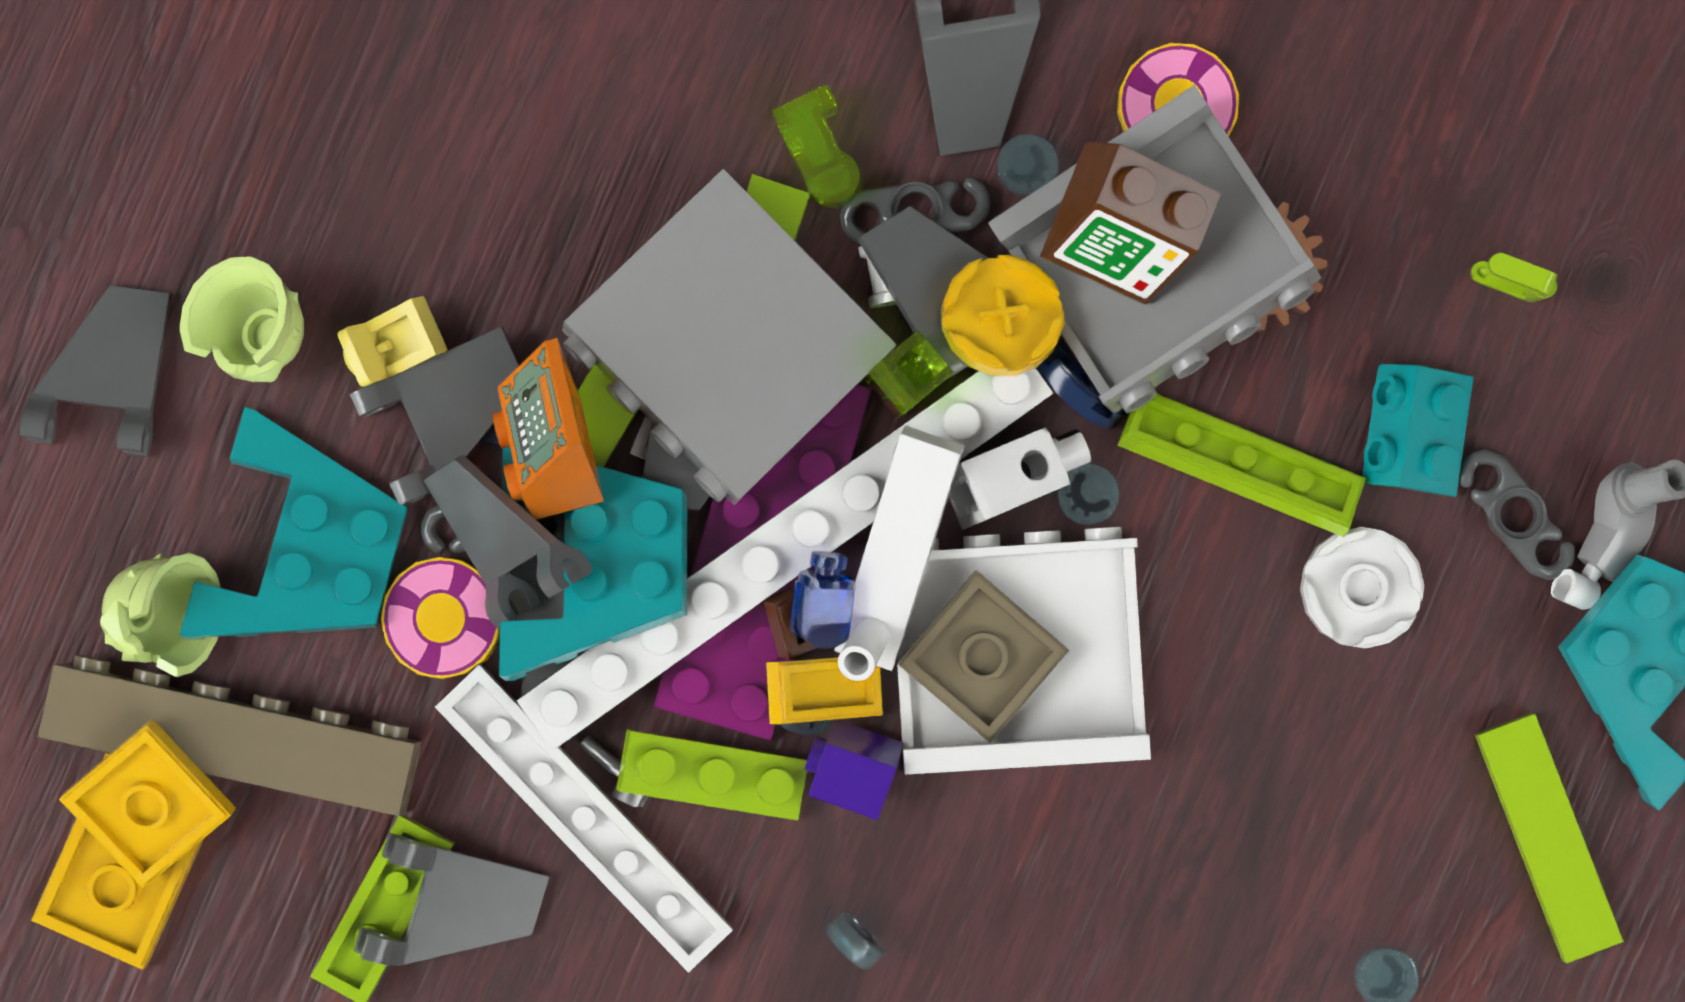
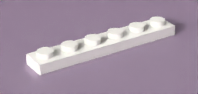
M482 664L478 665L435 706L448 722L688 973L733 931L731 924L560 746L553 751L550 749L515 698Z

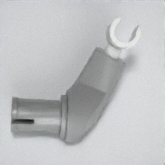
M1673 459L1653 467L1642 468L1640 465L1629 462L1617 466L1606 475L1600 483L1596 494L1594 524L1577 556L1585 565V568L1581 574L1571 569L1563 570L1560 576L1554 579L1552 583L1551 595L1581 610L1592 608L1601 595V587L1597 582L1599 578L1602 577L1614 582L1631 560L1650 541L1655 526L1657 503L1685 497V464L1680 460Z

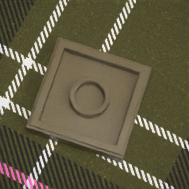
M975 570L896 663L991 743L1069 652V649Z

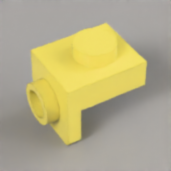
M424 296L411 298L366 323L348 326L337 333L344 349L345 363L356 376L361 387H366L392 377L448 351Z

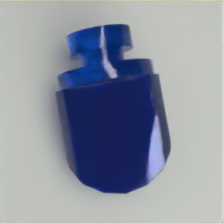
M812 551L810 565L816 567V569L800 571L799 579L795 581L790 630L797 637L813 646L823 649L835 648L846 642L849 638L856 588L854 587V578L840 574V570L847 569V555L829 551Z

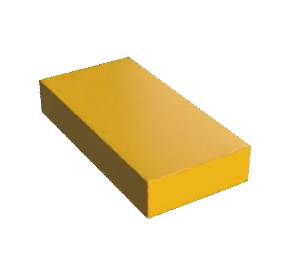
M839 657L766 662L770 724H791L883 715L880 667L876 666L871 676L867 679L855 681L841 673L838 666Z

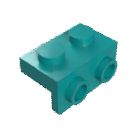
M1379 365L1372 393L1373 405L1368 440L1364 450L1362 477L1366 478L1364 484L1396 487L1440 496L1456 497L1473 376L1420 365Z

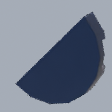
M1057 342L1054 351L1036 368L1042 378L1060 398L1094 425L1106 430L1113 429L1127 415L1124 409L1114 414L1102 403L1098 397L1100 396L1098 390L1082 365L1060 343Z

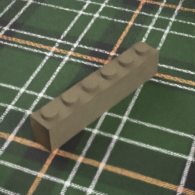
M75 655L73 664L65 663L53 666L38 733L39 738L111 753L153 718L204 774L400 816L407 812L422 744L421 740L407 738L409 731L407 726L373 720L371 729L348 725L350 714L321 707H313L312 716L288 712L290 705L288 700L254 694L252 703L229 699L231 689L229 687L202 681H194L192 690L169 685L170 674L149 669L134 668L133 677L110 673L112 662L84 655Z

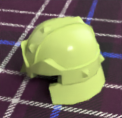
M251 256L231 257L210 267L193 284L182 306L179 330L184 351L206 358L212 349L218 366L233 378L252 382H273L277 379L281 369L290 363L299 352L304 337V318L298 301V293L291 291L269 264Z
M160 553L152 559L139 561L129 566L112 580L103 597L100 625L105 633V643L123 652L122 661L157 663L156 667L175 677L194 672L207 660L218 637H206L203 640H187L181 638L179 634L194 582L221 588L215 570L205 558L192 553L166 558Z

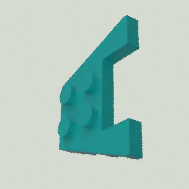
M244 407L230 456L231 464L291 479L258 596L254 597L194 582L179 635L187 640H203L206 637L220 636L247 637L259 636V634L295 631L297 633L376 628L408 513L407 507L404 505L399 506L396 500L254 409Z
M507 447L503 448L502 490L510 496L503 466L514 462L511 449ZM596 466L604 502L564 512V544L579 550L585 555L591 565L592 573L572 584L567 573L564 571V578L570 586L564 589L563 618L500 621L499 676L505 681H515L528 676L527 672L553 662L560 664L576 658L579 652L608 641L615 643L687 616V495L682 489Z
M1637 554L1558 648L1594 713L1601 717L1614 741L1612 745L1622 763L1628 766L1639 785L1637 790L1649 806L1660 811L1685 781V760L1651 730V726L1685 687V573Z

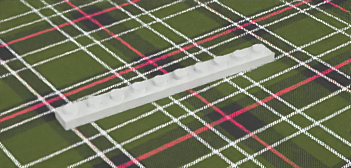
M1036 368L1017 376H991L978 371L687 579V616L615 643L608 641L590 648L518 699V704L552 751L873 523L897 444L905 425L964 445L962 459L1052 395V390Z

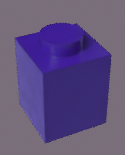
M838 719L834 720L828 739L816 735L804 770L815 775L808 796L878 820L896 772L904 743Z

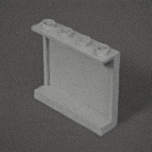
M1195 85L1108 142L1122 144L1221 193L1199 251L1146 305L1135 302L1040 257L1077 163L988 222L999 241L1011 255L1038 265L1054 280L1060 293L1059 299L1062 303V312L1064 310L1065 324L1061 334L1100 394L1098 397L1114 414L1121 409L1129 413L1141 408L1157 395L1156 386L1173 375H1176L1178 379H1182L1193 374L1209 361L1208 352L1227 340L1231 345L1245 340L1261 327L1260 318L1279 306L1283 310H1288L1302 303L1314 292L1315 289L1312 284L1321 279L1313 262L1307 256Z
M724 169L564 321L562 331L569 337L563 343V346L571 356L587 370L596 365L612 381L606 387L610 395L627 412L633 414L639 409L655 425L650 431L655 441L673 458H677L683 453L699 469L693 477L701 488L715 501L720 502L726 497L733 505L741 500L775 464L896 347L894 341Z

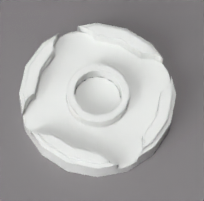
M1356 527L1349 529L1344 537L1332 534L1315 547L1304 565L1300 592L1305 612L1320 633L1341 645L1370 648L1390 643L1409 629L1420 608L1425 585L1420 564L1403 541L1382 530Z

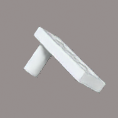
M906 425L901 432L834 651L840 653L838 666L841 673L851 680L861 681L871 676L876 666L892 671L897 661L964 445Z

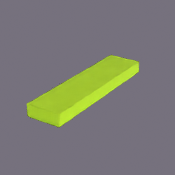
M1157 394L1141 408L1129 413L1117 445L1342 537L1350 529L1366 480L1365 477L1160 394Z
M1535 713L1523 715L1474 734L1562 961L1568 964L1624 942Z

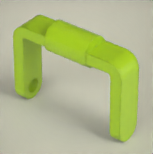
M1497 253L1491 256L1488 262L1480 261L1475 263L1470 271L1471 278L1475 282L1527 302L1544 300L1553 296L1557 290V274L1504 253Z

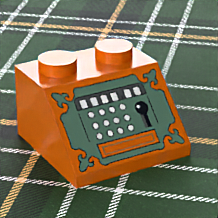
M558 338L546 340L497 387L502 411L492 413L499 444L502 449L510 447L514 462L503 466L510 496L514 501L523 499L529 514L535 520L604 502L578 390Z

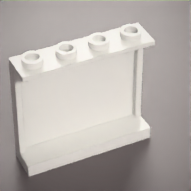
M1121 527L1085 529V541L1061 543L1060 531L1024 533L1025 545L1000 546V534L964 536V549L939 550V538H935L897 661L975 570L1069 649V652L991 743L897 664L905 775L1151 760L1150 736L1146 733L1134 553V547H1137V538L1122 539Z

